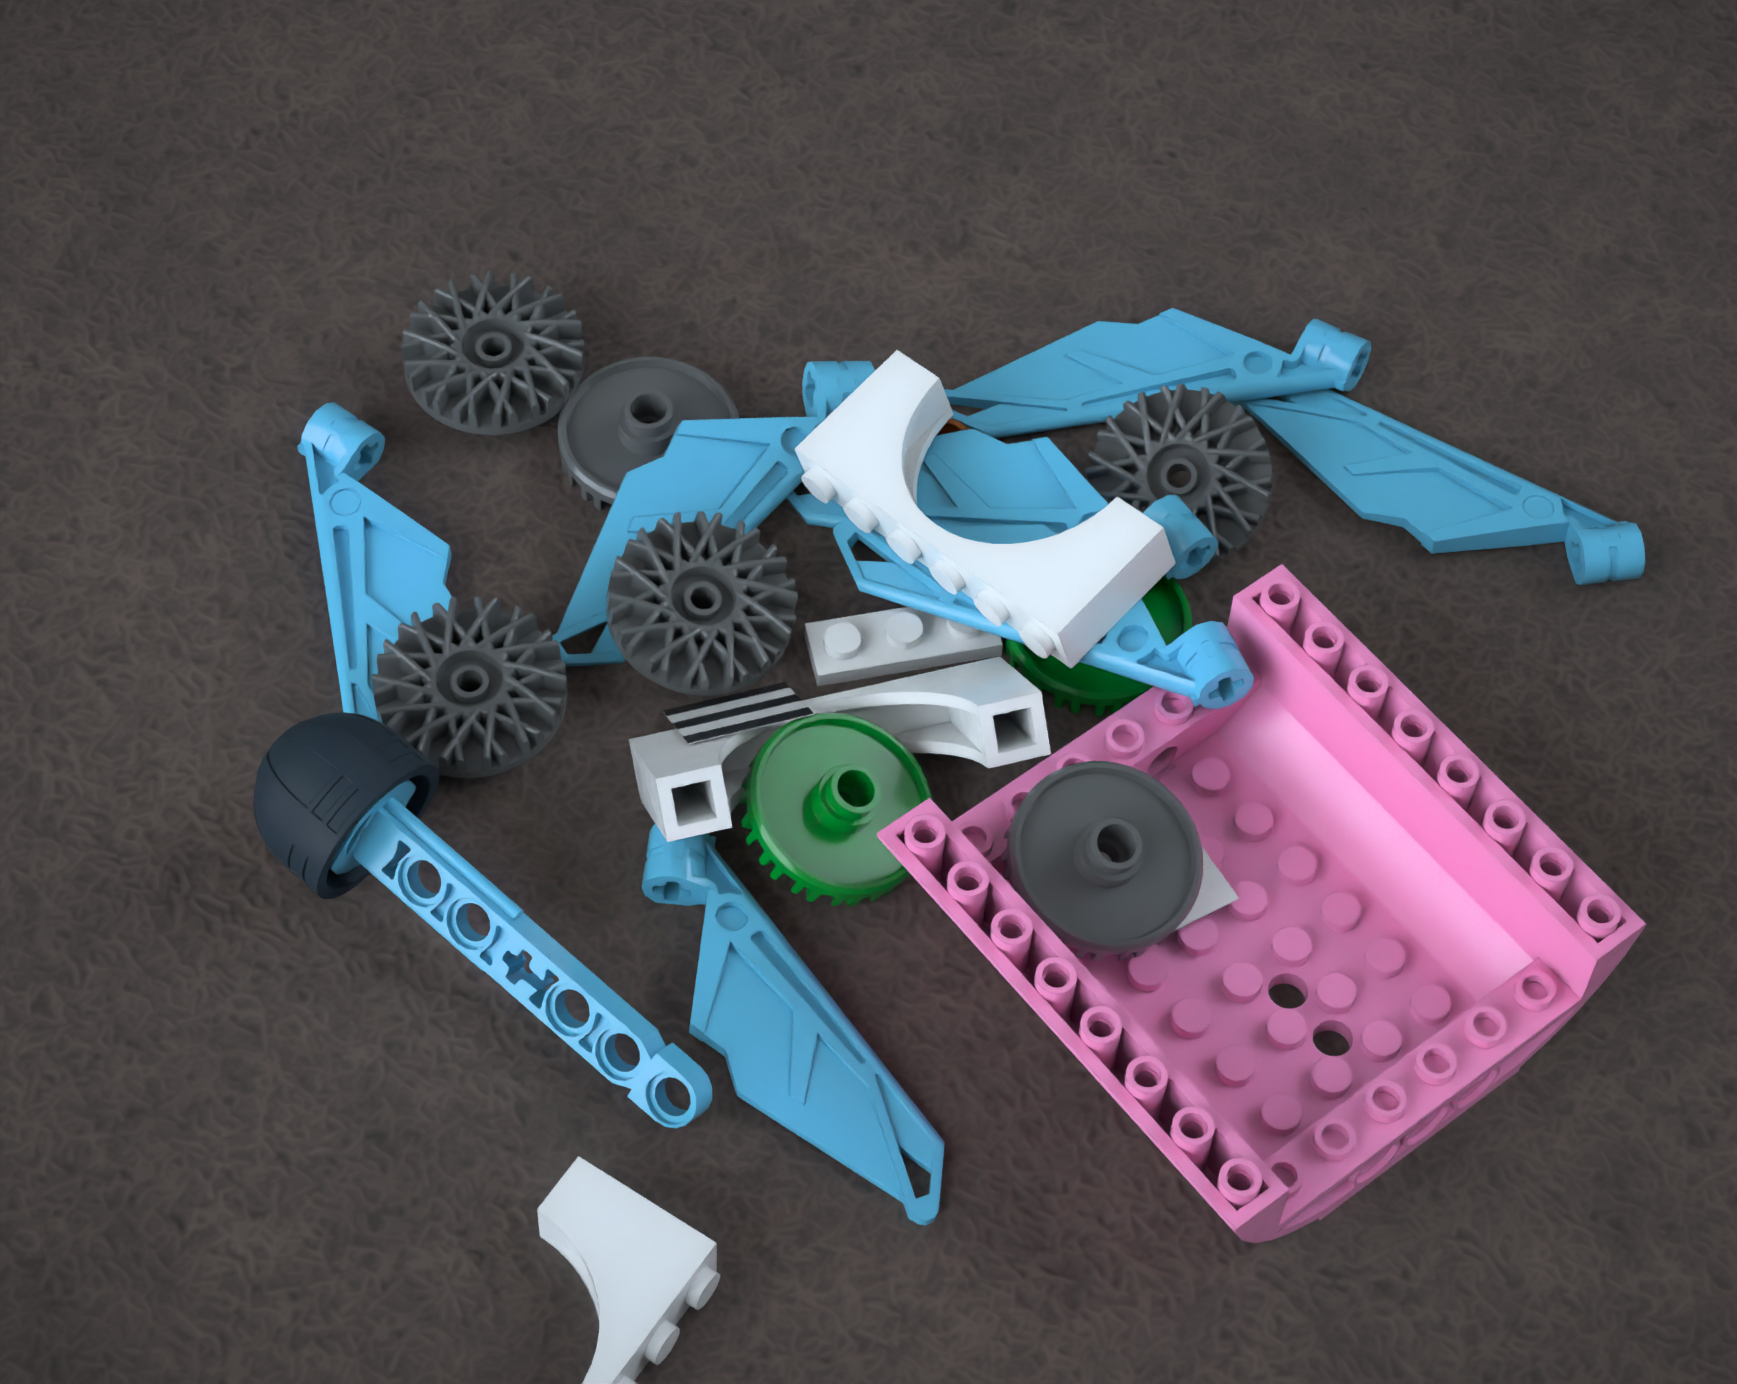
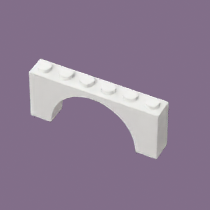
M896 350L794 449L805 472L801 476L803 484L821 502L827 504L832 499L842 506L848 518L863 532L870 533L874 529L883 535L892 550L907 563L913 564L918 560L929 568L934 579L946 591L953 595L962 591L972 598L977 609L990 622L997 626H1001L1006 622L1016 629L1023 642L1035 654L1042 658H1047L1051 654L1072 669L1176 564L1164 527L1119 497H1116L1104 509L1081 524L1062 533L1030 542L1014 544L977 542L959 537L939 527L918 508L917 483L920 468L928 448L941 428L954 414L940 378Z
M1000 656L803 700L814 714L826 712L843 713L875 723L895 736L911 753H934L964 757L981 763L988 769L1051 754L1041 691ZM793 720L691 744L684 740L677 729L629 739L641 802L666 841L671 842L732 828L731 813L738 804L740 796L745 791L741 784L750 772L751 768L748 765L766 741L778 729Z
M578 1156L537 1209L540 1237L554 1246L572 1264L587 1286L595 1304L599 1319L598 1342L592 1364L582 1384H638L634 1380L649 1361L656 1365L660 1364L672 1350L680 1333V1328L675 1325L689 1306L700 1310L715 1291L720 1280V1274L716 1272L717 1243Z

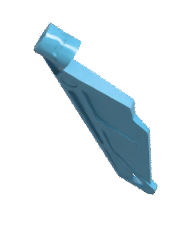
M1171 308L1139 324L1097 321L954 390L944 389L949 404L985 409L970 416H965L952 410L954 415L950 419L957 420L965 425V427L973 428L990 437L1002 438L1106 422L1110 415L1114 419L1124 410L1123 404L1129 400L1132 403L1138 401V394L1141 392H1145L1147 396L1161 392V386H1168L1170 390H1176L1178 384H1184L1188 390L1201 391V387L1209 389L1210 394L1222 393L1230 403L1329 388L1351 391L1357 385L1368 363L1371 341L1347 331L1341 332L1338 327L1319 319H1313L1306 326L1294 351L1290 355L1250 337Z
M871 361L807 362L802 381V395L807 417L682 420L677 426L663 457L627 472L557 633L552 635L553 641L557 640L559 643L562 662L565 661V667L623 663L626 660L617 648L611 636L608 623H606V594L617 556L621 558L624 554L628 540H636L637 533L642 527H644L647 534L654 531L656 523L660 518H664L671 524L673 515L677 512L681 513V522H694L697 513L703 511L710 523L715 513L720 512L723 515L721 523L723 526L735 529L738 521H743L745 523L744 534L757 528L802 482L801 476L805 472L794 449L875 371ZM606 623L591 653L567 654L561 643Z
M1323 389L1279 396L1284 401L1263 398L1231 403L1236 407L1240 405L1243 409H1246L1362 519L1403 527L1432 554L1529 546L1564 541L1575 583L1578 585L1604 583L1607 580L1638 579L1644 573L1645 548L1641 531L1636 523L1612 520L1332 390Z
M332 402L324 404L315 411L305 426L301 443L297 448L298 452L306 457L343 712L360 714L379 721L372 674H378L377 655L384 654L383 643L385 639H388L393 644L398 640L397 628L400 623L412 626L411 614L413 612L418 613L422 622L433 617L432 606L434 603H440L448 611L449 600L452 596L445 584L452 554L449 544L358 482L379 461L384 450L385 437L364 421L358 420L353 414Z
M973 428L936 435L922 462L917 483V506L926 517L939 527L1044 524L1053 532L1059 534L1088 520L1108 505L1104 498L1048 437L1006 444ZM794 491L786 497L807 525L834 528L839 521L850 520L845 514L843 507L832 499L826 504L812 494L797 495ZM1166 495L1155 501L1143 512L1144 515L1164 527L1176 563L1164 575L1167 580L1172 577L1184 579L1197 573L1216 553L1218 540L1177 495Z
M851 520L839 521L833 528L835 540L859 591L1025 644L1018 631L1006 622L1001 626H997L984 617L975 606L973 599L965 593L959 591L956 595H953L946 591L934 579L929 568L918 560L910 564L901 559L889 546L886 538L873 529L870 533H865ZM1044 524L941 527L959 537L991 544L1024 543L1056 535L1055 532ZM860 540L887 562L856 561L851 548ZM1142 598L1079 661L1189 697L1194 707L1201 704L1203 707L1210 709L1227 707L1239 701L1250 691L1254 682V676L1248 664L1239 652L1234 638L1223 622L1208 621L1197 624L1166 646Z
M654 824L649 832L646 853L647 861L645 862L642 881L644 895L656 903L686 906L706 905L689 1033L725 1057L736 1095L901 1201L910 1220L924 1226L934 1222L939 1211L944 1140L715 849L716 837L705 833L667 842L657 825ZM901 1153L931 1174L928 1195L915 1198Z

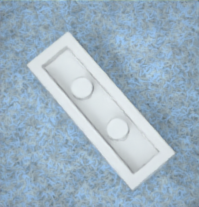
M910 607L805 623L804 630L817 687L1002 656L1003 649L1000 636Z

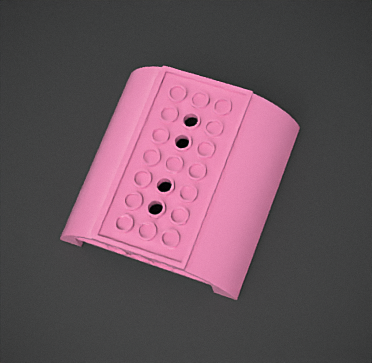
M1283 564L1233 596L1227 628L1254 676L1253 687L1239 701L1219 709L1205 708L1201 704L1194 707L1189 697L1154 686L955 820L951 821L932 799L928 798L877 832V837L1234 1233L1242 1241L1250 1243L1274 1240L1294 1232L1318 1218L1319 1220L1323 1219L1517 1073L1520 1067L1543 1047L1602 985L1627 954L1646 926V923ZM1088 761H1108L1128 765L1160 781L1181 801L1196 826L1201 846L1239 899L1172 932L1158 946L1156 944L1152 945L1140 956L1134 957L1131 953L1126 959L1118 961V955H1106L1101 961L1094 962L1088 952L1083 958H1077L1075 953L1078 949L1064 944L1014 890L1011 878L1005 880L1002 877L1007 867V864L1001 861L1008 839H1004V834L1011 824L1010 820L1027 794L1037 783L1056 770L1068 765ZM1278 984H1290L1302 992L1305 1002L1297 1008H1283L1271 1000L1268 991ZM1322 1031H1335L1345 1037L1350 1049L1343 1055L1329 1056L1317 1049L1313 1042V1037Z

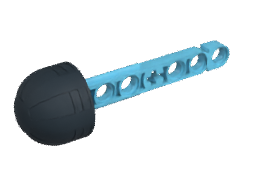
M336 712L322 714L301 721L285 731L272 744L264 755L256 776L253 800L256 824L261 837L271 853L320 898L326 900L339 897L355 888L371 873L479 969L490 975L611 1083L632 1089L627 1097L656 1122L664 1127L679 1128L687 1125L709 1108L712 1101V1085L708 1075L695 1061L673 1042L666 1046L656 1027L523 913L524 910L420 821L437 789L439 771L434 764L398 733L370 717L355 713ZM421 860L430 862L438 870L441 877L439 893H432L421 883L418 876V867ZM470 903L481 906L488 914L490 931L487 936L478 934L469 925L467 908ZM524 951L528 952L532 957L529 964L533 972L531 974L523 968L526 962V957L523 954ZM556 975L559 981L546 990V987L554 982L550 977ZM568 989L579 992L587 1000L590 1012L587 1022L578 1021L568 1012L565 1005V995ZM617 1033L628 1035L637 1044L640 1051V1060L637 1066L625 1063L618 1056L615 1049ZM668 1077L680 1080L688 1088L691 1101L688 1110L677 1108L667 1098L665 1082Z

